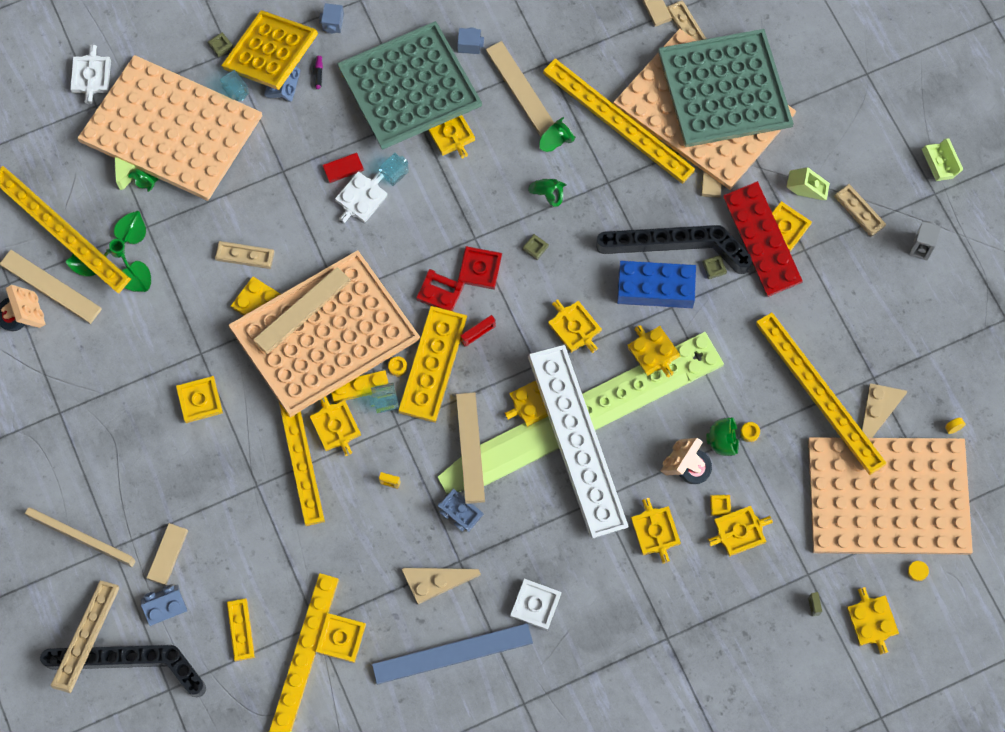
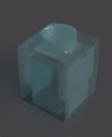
M235 70L220 79L222 88L231 99L242 101L249 94L246 83Z
M394 153L379 166V170L384 175V178L394 186L409 172V163L403 156H398Z
M394 383L371 388L372 395L369 396L371 407L375 406L376 413L399 409Z

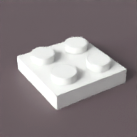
M524 579L510 617L548 631L562 592Z

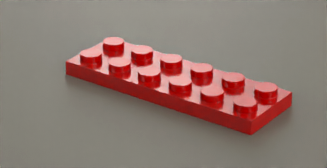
M758 181L723 195L745 248L752 257L753 266L767 297L803 283Z

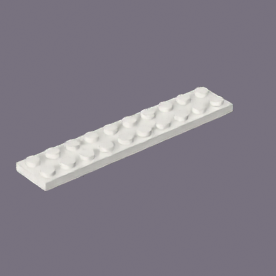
M565 345L529 354L528 359L590 538L594 539L628 528L629 526Z

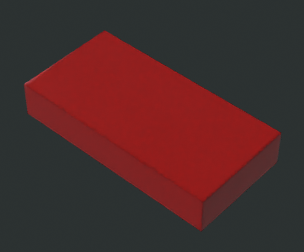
M358 153L323 165L329 183L354 175L358 171H364Z
M490 315L460 335L464 347L495 328V318Z

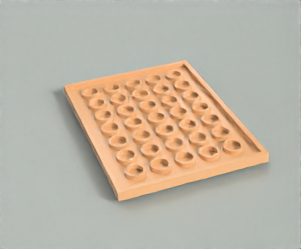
M679 29L664 47L697 40ZM659 53L655 55L613 102L616 107L644 129L729 190L733 188L781 131L775 130L685 147ZM788 105L791 116L793 117L796 113V110H794L792 107Z
M134 55L78 136V141L113 158L117 157L133 164L135 168L208 201L262 117V112Z
M358 250L228 325L289 417L420 340L419 334ZM336 267L351 279L347 286L269 354L266 355L254 343V338Z
M809 437L813 553L971 555L973 553L965 439L868 438L886 461L884 467L869 475L842 438Z

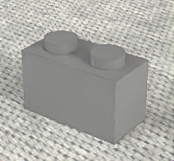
M922 221L915 234L909 255L928 260L936 246L941 226L931 221Z

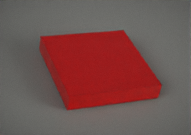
M465 246L458 281H462L467 285L495 290L502 253Z

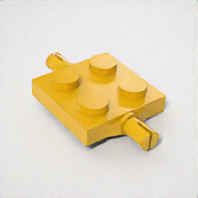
M462 115L428 130L442 156L457 150L462 159L464 156L466 158L468 153L464 146L475 141V136Z
M559 300L554 301L552 306L555 307L558 314L548 322V325L568 350L572 353L579 347L586 345L591 353L597 351L598 347L591 340L602 331V328L583 305L577 301L571 306L564 308Z
M638 325V328L636 326L634 330L639 338L627 346L646 375L648 376L655 371L663 370L666 377L672 376L674 372L669 365L672 361L679 358L680 354L661 326L647 333L641 325Z
M536 380L509 393L514 403V408L504 412L508 420L519 415L528 427L548 417Z
M325 396L319 400L323 408L310 416L325 451L341 447L345 456H349L353 452L348 443L361 436V433L346 401L330 405Z
M650 498L643 499L642 503L645 511L640 515L631 517L642 555L659 553L662 564L668 563L670 560L666 550L681 544L670 508L667 506L661 509H653Z
M748 506L716 518L714 523L717 527L718 535L708 538V543L710 547L722 543L726 548L728 556L731 557L765 544L767 541L763 535V526L772 524L773 521L770 515L759 520L754 514L752 507Z
M866 587L860 588L858 592L861 601L858 604L847 607L859 645L877 643L880 655L888 653L884 641L889 637L899 635V631L887 597L885 595L878 598H869Z

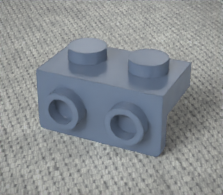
M295 66L279 90L267 86L264 95L267 98L283 97L288 102H291L294 97L300 69Z
M454 488L443 502H439L437 505L440 508L439 513L446 519L449 517L456 521L454 525L462 532L464 529L470 532L484 515L472 503L466 504L465 498Z
M173 584L167 585L162 588V591L157 593H147L141 599V607L149 626L187 611L178 584L175 586Z

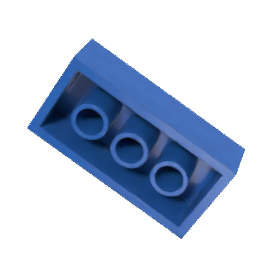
M620 261L617 304L693 308L695 302L696 265Z

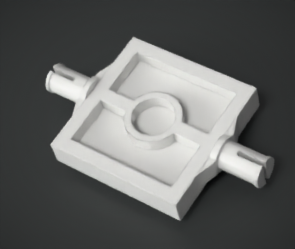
M89 45V55L73 57L72 93H85L84 102L86 104H92L93 94L109 93L110 57L97 56L96 45H93V47Z
M358 171L335 198V201L345 210L341 217H339L342 223L345 224L350 216L357 217L365 223L384 201L388 193L378 186V183L384 178L382 173L377 172L373 179H369Z

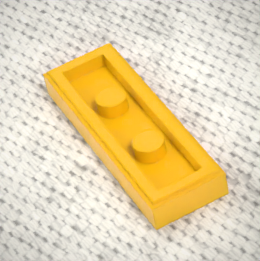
M247 598L228 601L227 608L234 661L255 658Z

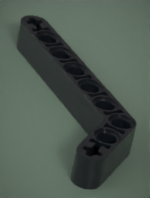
M721 225L605 231L597 236L596 249L601 254L713 248L738 274L747 273L752 262L750 254ZM718 234L721 236V238L716 239L713 237V235ZM700 235L703 239L697 240L694 236ZM681 236L684 240L678 241L675 237ZM662 237L665 241L659 242L657 238ZM643 238V239H645L647 242H646V243H640V242L638 241V239ZM623 239L626 240L628 243L621 244L619 241ZM730 247L734 251L728 252L725 248Z
M174 645L92 647L89 655L95 653L96 659L91 663L86 660L82 668L168 666L192 697H201L206 692L204 681L183 653ZM68 648L44 650L40 656L41 663L51 670H58ZM171 651H176V658L168 660V654ZM136 652L135 660L128 661V655ZM156 652V658L148 661L149 653ZM111 653H116V659L108 662V656ZM52 656H54L55 658H57V659L51 660V663L48 662V659H51ZM182 667L189 668L185 676H180L179 674ZM191 679L198 685L199 689L197 691L194 690V687L189 682Z

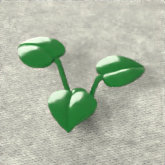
M139 211L127 214L117 222L114 228V235L117 239H113L110 242L109 249H106L104 255L107 257L111 253L115 258H122L127 267L122 271L131 278L124 287L125 289L133 292H147L151 286L149 268L141 261H135L130 266L124 255L126 242L137 244L146 236V226ZM74 254L66 260L68 267L75 273L86 277L96 275Z

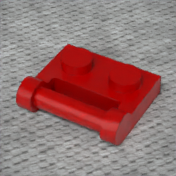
M429 269L416 299L433 307L453 311L465 283L454 281ZM432 280L454 288V293L432 285Z

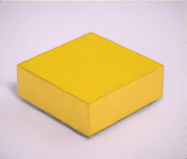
M383 472L380 473V484L396 489L399 488L401 483L400 477Z
M710 495L711 516H724L731 513L730 495Z

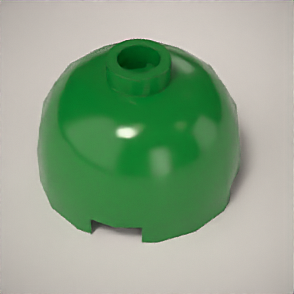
M727 417L716 420L710 427V433L706 434L707 444H711L716 454L721 456L738 454L739 439H736L735 430L737 425L735 419Z

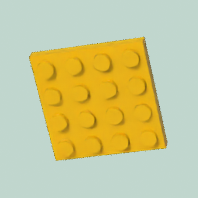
M260 10L221 66L226 71L279 90L312 44L318 32L314 28Z

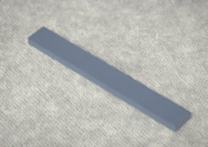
M527 623L372 664L378 685L533 644Z

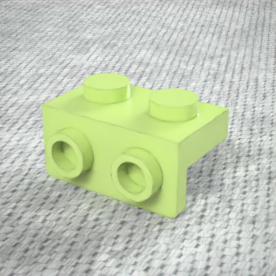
M949 138L944 139L940 144L926 145L922 148L936 181L953 179L963 171V167Z

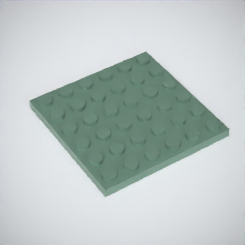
M436 21L337 63L342 76L382 150L482 106V101Z
M765 29L659 48V57L685 147L793 127L794 123Z

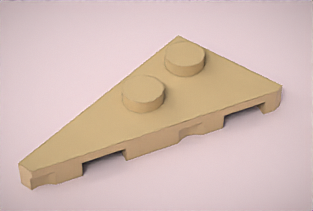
M870 383L862 431L867 438H873L907 394L906 390Z
M402 569L418 605L481 575L479 569Z

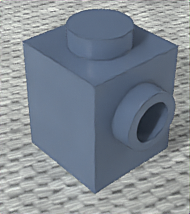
M325 3L323 13L319 15V24H322L323 31L331 34L341 33L344 18L343 5Z
M473 27L459 28L458 53L480 54V47L484 48V37H481V29Z

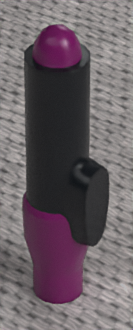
M316 56V62L313 65V75H315L314 86L316 89L322 87V56Z

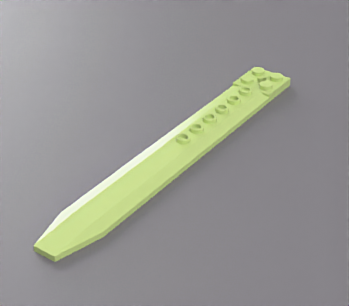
M706 332L675 346L680 357L670 363L669 367L674 372L670 377H666L663 370L655 371L647 376L639 365L583 393L582 395L594 429L597 430L722 367L724 363ZM694 353L702 355L701 361L693 359ZM549 417L528 427L523 423L480 445L484 486L559 449ZM462 456L438 476L446 495L453 488L457 492L464 491Z

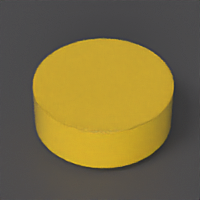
M399 356L390 359L388 363L389 372L396 377L404 375L407 371L406 360Z
M959 417L948 422L945 425V429L948 434H953L961 430L966 424Z
M754 422L745 423L740 430L741 438L746 442L756 441L760 435L759 426Z
M914 561L908 567V575L914 581H923L929 574L928 566L922 561Z

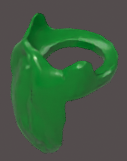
M564 117L557 120L544 132L539 142L540 150L549 152L555 150L564 142H574L576 136L562 122Z
M134 168L128 175V178H134L135 184L142 189L147 188V192L153 189L159 179L137 168Z
M541 179L532 182L528 187V191L531 194L545 195L551 206L558 207L563 201V187L567 184L557 179ZM555 189H557L558 191V200L556 203L553 202L555 201V196L553 195V191Z

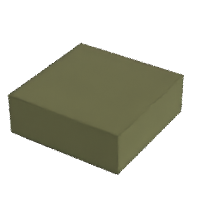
M223 32L208 41V45L218 57L234 48Z
M533 234L522 247V250L538 260L549 247V244Z
M721 255L703 260L702 263L708 279L727 274Z
M811 593L808 597L811 615L819 616L822 613L819 593Z

